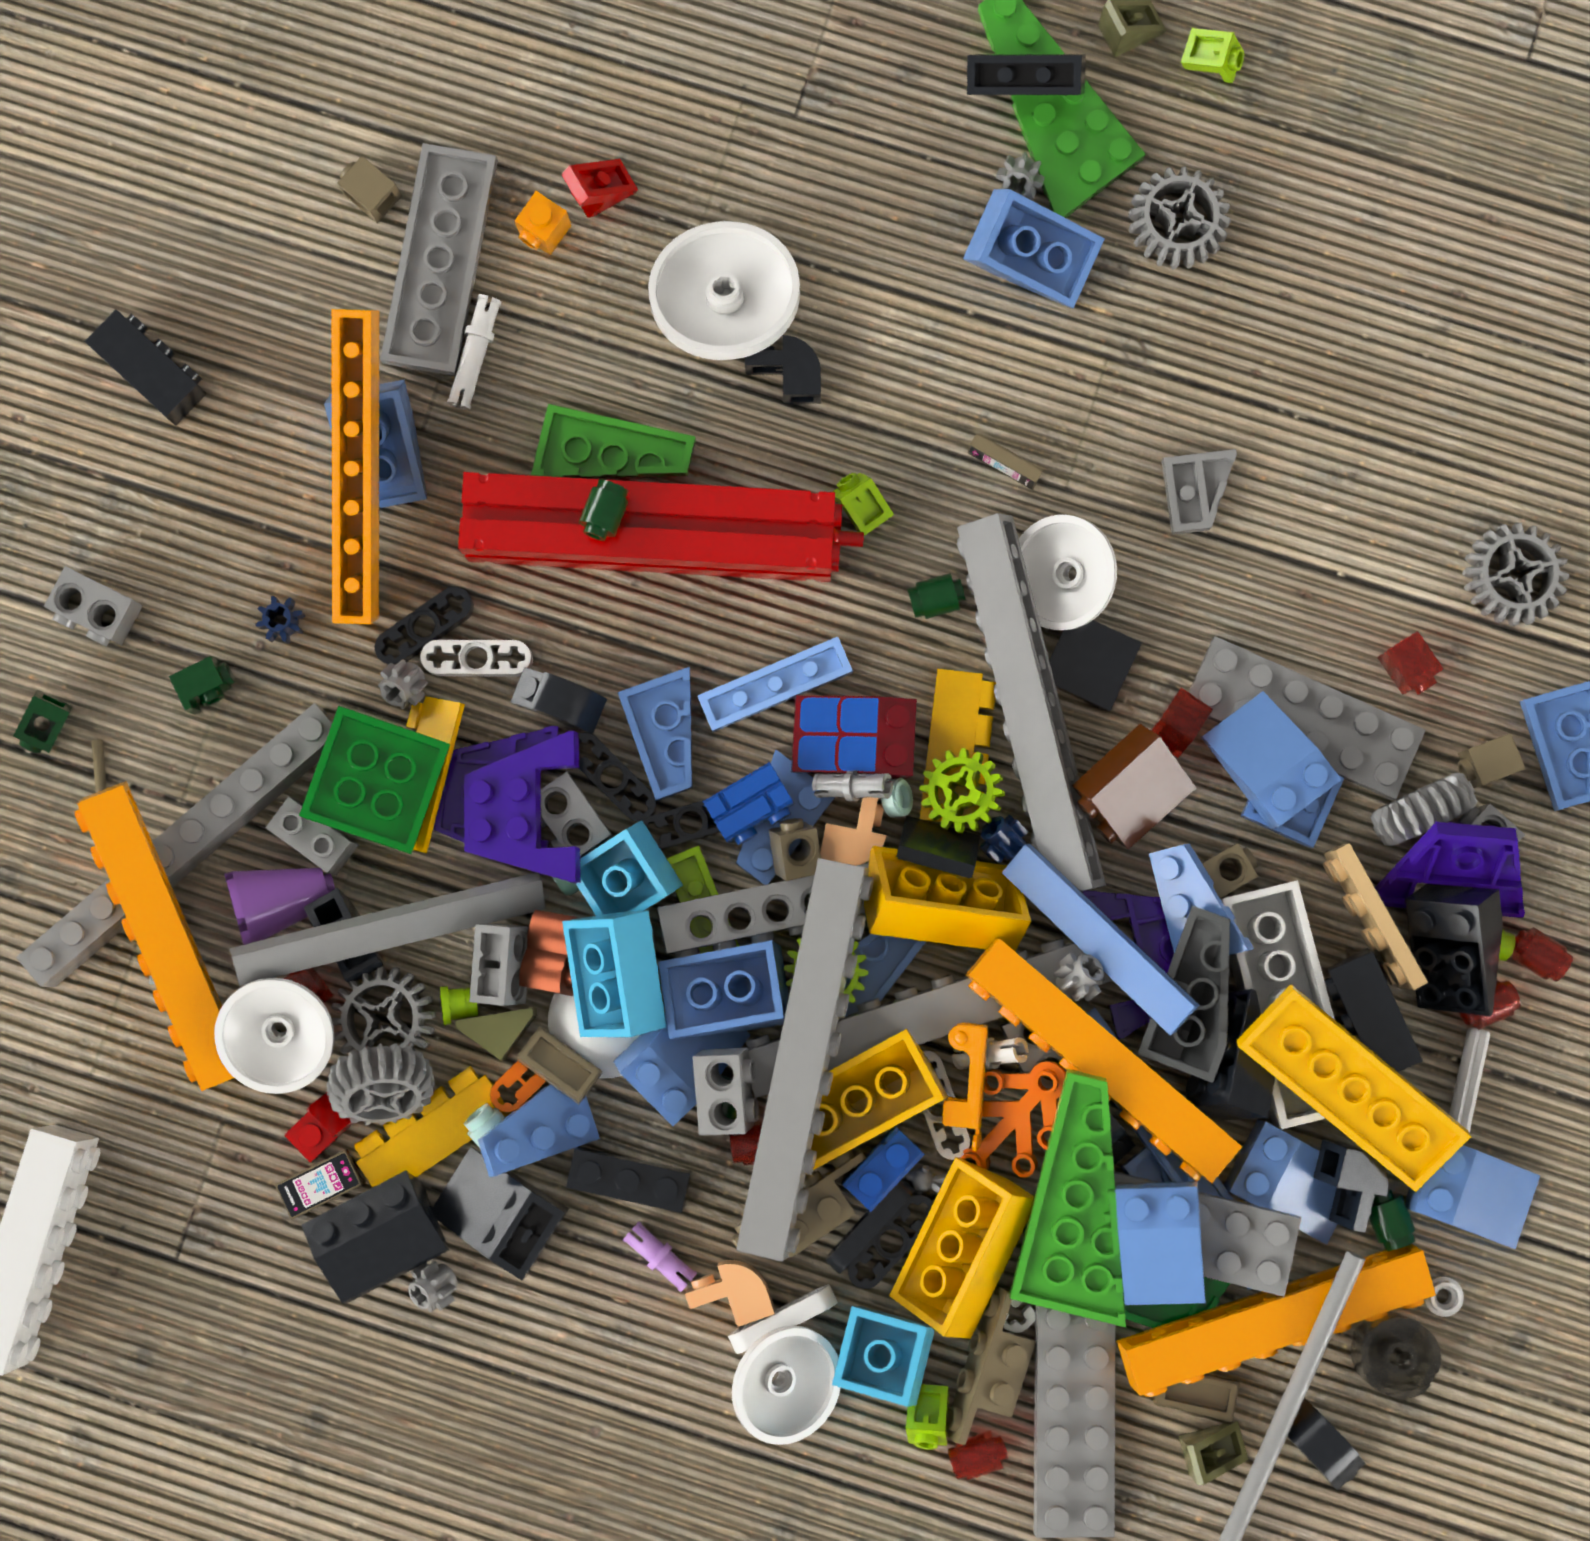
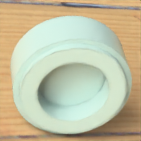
M903 778L886 780L893 782V790L889 798H881L884 811L891 818L907 816L913 806V794L910 785Z

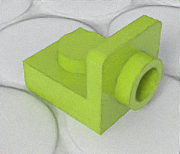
M1191 28L1181 59L1184 69L1219 73L1224 82L1233 83L1236 71L1242 68L1244 62V50L1235 34L1226 31Z
M851 473L843 477L836 485L838 488L833 491L835 492V501L843 504L842 508L858 532H864V536L894 515L871 477L863 473H858L857 475L856 473Z
M921 1384L917 1405L907 1407L906 1434L909 1443L914 1444L918 1448L928 1450L936 1449L938 1445H947L949 1386Z

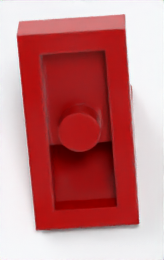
M621 159L569 165L561 174L572 196L588 218L600 214L638 191Z
M327 1092L306 1109L308 1112L284 1134L310 1163L314 1162L353 1124L349 1118H340L339 1113L332 1110Z

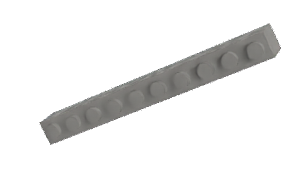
M997 513L958 526L959 538L957 539V546L960 555L966 561L969 573L966 576V582L970 593L975 597L978 609L975 614L976 622L979 629L984 633L987 645L985 648V658L988 666L993 669L996 681L994 694L998 704L1003 709L1005 717L1003 730L1006 739L1012 745L1015 757L1012 761L1013 770L1016 777L1021 781L1024 793L1022 796V806L1025 814L1030 817L1033 829L1031 834L1032 846L1079 891L1082 892L1106 886L1089 816L1078 805L1077 801L1081 797L1072 787L1079 779L1013 516Z
M315 703L312 704L152 841L172 887L318 763L333 719L324 708ZM109 878L16 957L40 987H56L124 929L122 919L126 918L121 904H113L106 888V883L111 882Z
M818 858L736 1251L783 1262L789 1257V1252L795 1253L800 1238V1229L795 1228L797 1214L804 1213L809 1192L803 1189L806 1174H812L817 1151L811 1150L814 1134H821L825 1112L819 1111L822 1095H829L832 1085L833 1073L827 1070L830 1056H837L841 1041V1033H836L839 1017H845L849 1003V994L844 993L846 979H853L857 965V955L852 954L855 939L861 940L866 918L865 916H860L863 900L869 901L873 888L874 878L868 877V868Z
M1063 938L1042 944V952L1028 956L1026 950L1016 953L1057 987V976L1054 972L1061 968L1059 961L1071 952L1077 957L1083 951L1074 942L1065 944ZM1104 972L1103 978L1105 979V982L1102 983V984H1105V983H1108V982L1113 981V980ZM953 974L932 980V988L920 992L917 991L916 986L894 993L896 1000L881 1004L879 998L857 1005L859 1012L844 1018H838L836 1033H841L840 1046L837 1056H830L827 1071L905 1029L909 1030L919 1045L949 1035L950 1030L959 1023L983 1024L1001 1018L1002 1016L998 1011L1002 1006L991 997L984 1001L968 987L972 980L967 976L955 980ZM768 1034L746 1041L749 1059H754L756 1067L755 1081L751 1083L755 1098L769 1094L780 1038L770 1040Z

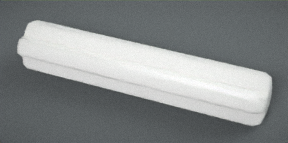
M1475 1027L1467 1030L1449 1113L1452 1118L1469 1132L1490 1039L1489 1031Z

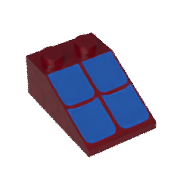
M796 695L791 772L846 774L848 770H853L859 774L889 773L891 779L903 778L905 780L912 777L917 699L881 696Z

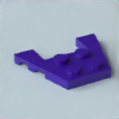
M549 726L541 730L529 733L524 732L508 738L453 750L433 830L464 843V775L558 736L559 727ZM541 840V848H549V841Z
M567 731L464 775L465 852L571 883H581L580 848L576 846L541 848V771L579 768V733Z
M1435 822L1378 883L1375 889L1385 906L1406 908L1405 899L1413 894L1417 883L1499 889L1502 916L1523 918L1525 912L1516 828Z
M1090 890L1082 892L1111 921L1129 918L1134 943L1167 974L1174 951L1160 897ZM1134 1000L1108 1005L1117 1039L1127 1037L1138 1028L1149 1023L1151 1019Z

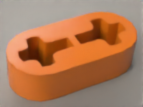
M516 1061L491 1087V1103L499 1111L513 1112L520 1108L546 1081L534 1074L525 1082L521 1076L528 1068L519 1061ZM518 1080L522 1086L514 1094L517 1099L516 1103L512 1105L509 1102H505L501 1105L498 1102L501 1096L498 1088L501 1085L509 1088Z

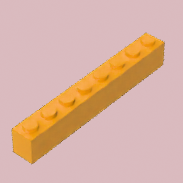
M331 309L332 623L371 625L379 619V310Z
M127 781L81 798L77 802L79 810L74 811L76 820L82 832L89 831L95 846L90 847L96 866L98 869L105 867L111 881L106 883L110 899L114 905L121 904L126 918L122 919L124 931L130 941L136 939L142 953L137 955L140 968L145 977L152 976L157 989L152 991L155 1003L161 1013L167 1011L172 1025L168 1026L171 1040L176 1048L182 1046L188 1059L183 1061L188 1079L191 1083L197 1081L201 1091L233 1079L234 1077L221 1062L215 1045V1024L223 1005Z
M995 939L965 974L972 980L968 987L984 1001H987L989 997L993 998L1002 1006L998 1013L1015 1027L1021 1022L1032 1032L1028 1037L1030 1041L1045 1053L1051 1048L1062 1058L1058 1064L1065 1071L1071 1069L1106 1078L1109 1101H1113L1122 1109L1118 1116L1134 1130L1137 1131L1142 1126L1152 1135L1149 1143L1167 1157L1172 1152L1182 1161L1179 1168L1192 1180L1199 1181L1202 1178L1207 1182L1213 1183L1242 1148L1238 1142L1001 939Z
M1410 1244L1396 1250H1383L1363 1257L1366 1260L1333 1334L1345 1332L1352 1327L1351 1324L1362 1320H1381L1388 1316L1389 1311L1400 1307L1403 1309L1419 1307L1424 1304V1299L1436 1296L1423 1250ZM1340 1265L1288 1282L1285 1297L1262 1291L1116 1340L1130 1386L1139 1396L1153 1397L1166 1392L1168 1386L1180 1382L1183 1384L1196 1383L1202 1380L1206 1373L1215 1370H1234L1241 1366L1242 1361L1253 1357L1257 1359L1269 1358L1276 1355L1278 1349L1289 1345L1304 1346Z

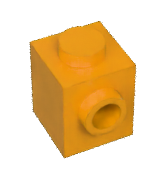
M538 191L534 192L515 219L519 239L534 250L540 248L549 255L553 253L571 227L567 211Z

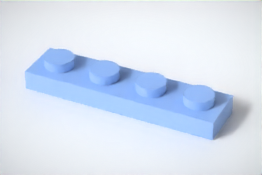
M837 636L702 693L697 697L712 732H715L793 699L796 695L805 694L853 673V670Z

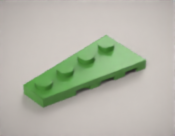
M548 404L531 475L568 478L688 476L696 437Z

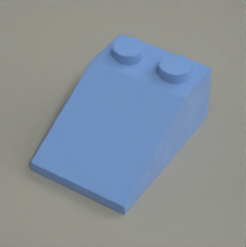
M994 189L963 260L1069 308H1074L1105 238L1011 189Z
M405 380L379 384V508L427 499L414 416ZM331 393L324 406L332 433Z
M1264 691L1201 737L1271 830L1280 827L1342 780L1320 750Z
M770 940L658 961L669 1039L739 1032L783 1025L789 994L781 946Z
M666 1021L665 1028L641 1034L613 1062L619 1073L674 1126L696 1105L693 1056L703 1049L741 1048L750 1037V1034L747 1031L671 1040L669 1039ZM719 1063L720 1075L728 1064Z
M1257 1119L1223 1184L1226 1190L1252 1205L1301 1216L1299 1230L1326 1245L1337 1226V1223L1329 1220L1337 1187L1313 1178L1320 1151L1270 1123Z
M1463 1145L1416 1192L1409 1187L1405 1204L1407 1209L1516 1249L1540 1175Z
M1198 1181L1118 1184L1115 1190L1125 1305L1205 1303Z

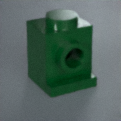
M211 656L169 676L184 710L193 715L201 712L199 704L202 703L203 706H209L222 700L225 697L223 693L232 689L231 684L235 683V678L227 663L221 664L220 661Z
M37 690L13 737L20 739L19 745L29 751L40 754L43 750L50 753L73 706ZM40 716L47 718L50 726L46 729L39 728L36 725V718Z

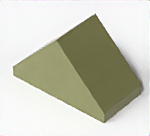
M1108 0L1103 6L1098 24L1114 57L1159 37L1167 31L1151 0Z
M526 1008L456 1020L455 1025L456 1029L501 1061L506 1060L537 1016V1009Z
M1238 1421L1227 1422L1179 1435L1188 1473L1197 1485H1205L1249 1460Z

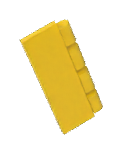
M937 669L925 771H935L936 767L932 762L934 758L942 763L947 761L945 751L950 750L955 757H959L961 748H965L972 759L976 753L974 752V747H990L993 717L978 715L979 709L994 710L996 699L994 685L996 682L982 681V673ZM981 753L984 755L982 765L988 762L989 754ZM962 766L949 770L945 775L950 776L960 772ZM980 772L979 775L981 777L978 781V784L985 785V779ZM924 777V784H929L930 780ZM957 785L954 792L959 797L961 795L967 797L970 790L965 785L963 787ZM938 787L939 802L944 809L943 805L946 798L943 789ZM923 792L922 801L929 797L927 793ZM921 804L920 819L933 821L928 817L933 807L925 808ZM975 805L967 808L960 816L969 815L979 809V807ZM943 817L939 818L938 820H935L934 822H941Z
M425 696L424 703L419 702L416 706L411 704L406 728L416 730L417 733L450 744L414 846V851L423 853L428 851L465 704Z
M471 1066L448 1081L455 1095L450 1097L443 1086L438 1087L433 1091L431 1103L423 1106V1112H420L423 1117L419 1120L415 1113H412L411 1119L401 1118L397 1120L396 1124L391 1121L387 1122L383 1127L390 1137L389 1140L386 1141L380 1131L376 1129L354 1144L356 1151L361 1159L356 1161V1164L371 1186L375 1187L406 1170L413 1176L418 1177L472 1139L467 1135L469 1130L464 1125V1122L474 1111L486 1103L492 1109L495 1108L490 1100V1090L493 1084L485 1074L479 1078L475 1070ZM500 1096L498 1102L503 1105L505 1102ZM500 1111L505 1117L512 1113Z

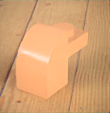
M862 798L856 829L826 823L820 850L822 859L855 866L869 863L872 846L883 847L887 836L872 832L873 826H881L884 808L882 804L877 803L878 798Z
M725 1260L719 1262L717 1267L721 1278L715 1280L713 1274L691 1281L693 1288L687 1289L685 1293L690 1309L728 1297L737 1327L775 1314V1307L765 1279L753 1266L742 1261Z

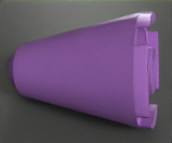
M321 868L231 871L224 873L243 945L265 940L307 918L308 915L304 906L335 889L332 875H323Z

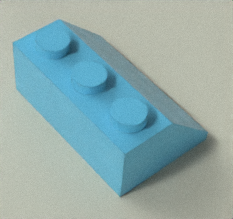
M649 911L618 912L562 921L580 1037H634L665 1028L664 1003L661 995Z

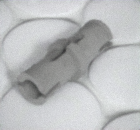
M848 770L846 774L816 773L812 782V790L815 791L814 796L816 798L839 797L845 798L847 801H858L859 798L864 797L889 798L892 794L893 782L885 781L891 779L889 773L859 774L853 770Z

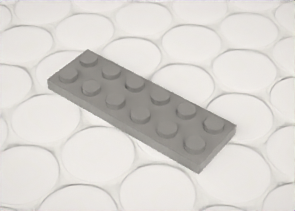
M422 144L380 358L383 364L456 376L498 159L496 155Z
M1214 636L1182 707L1220 723L1264 691L1320 750L1339 776L1387 799L1396 800L1424 736L1425 729L1219 637Z
M1114 1171L1115 1189L1118 1184L1161 1183ZM1199 1192L1204 1277L1285 1297L1301 1216Z
M1035 1305L1034 1535L1036 1538L1115 1537V1325Z

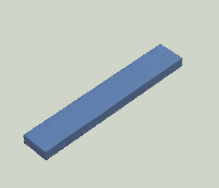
M1025 844L1003 870L1002 874L1085 954L1094 956L1101 963L1104 972L1169 1035L1174 1034L1197 1009L1199 1004L1031 844Z

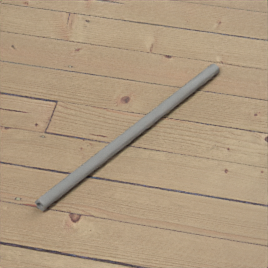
M1346 1251L1219 1541H1241L1366 1260L1354 1252Z

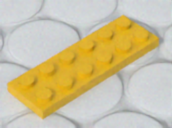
M1292 984L1236 1040L1240 1049L1415 1192L1471 1138L1469 1131Z

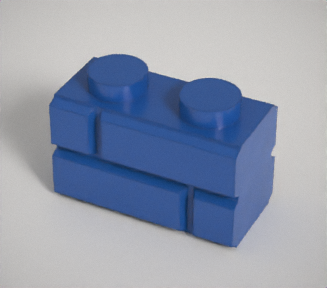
M770 762L703 801L726 842L730 843L735 840L738 845L756 836L758 832L755 827L768 820L771 825H774L791 815L788 808L795 804Z
M894 1126L866 1155V1159L848 1174L842 1181V1185L871 1212L925 1154L897 1126Z

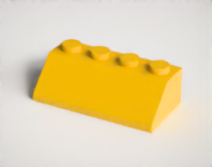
M872 846L868 877H873L874 882L869 901L864 900V910L870 934L985 950L995 939H1001L1011 949L1016 951L1031 923V918L1024 894L1002 874L1007 865L976 861L972 878H966L900 860L896 857L898 849Z
M908 1029L899 1032L828 1071L833 1073V1079L829 1095H822L819 1111L825 1112L821 1134H814L811 1150L817 1151L814 1169L949 1097L930 1061Z
M955 1157L889 1296L942 1336L972 1338L1026 1226L1034 1196L1005 1177L962 1158Z

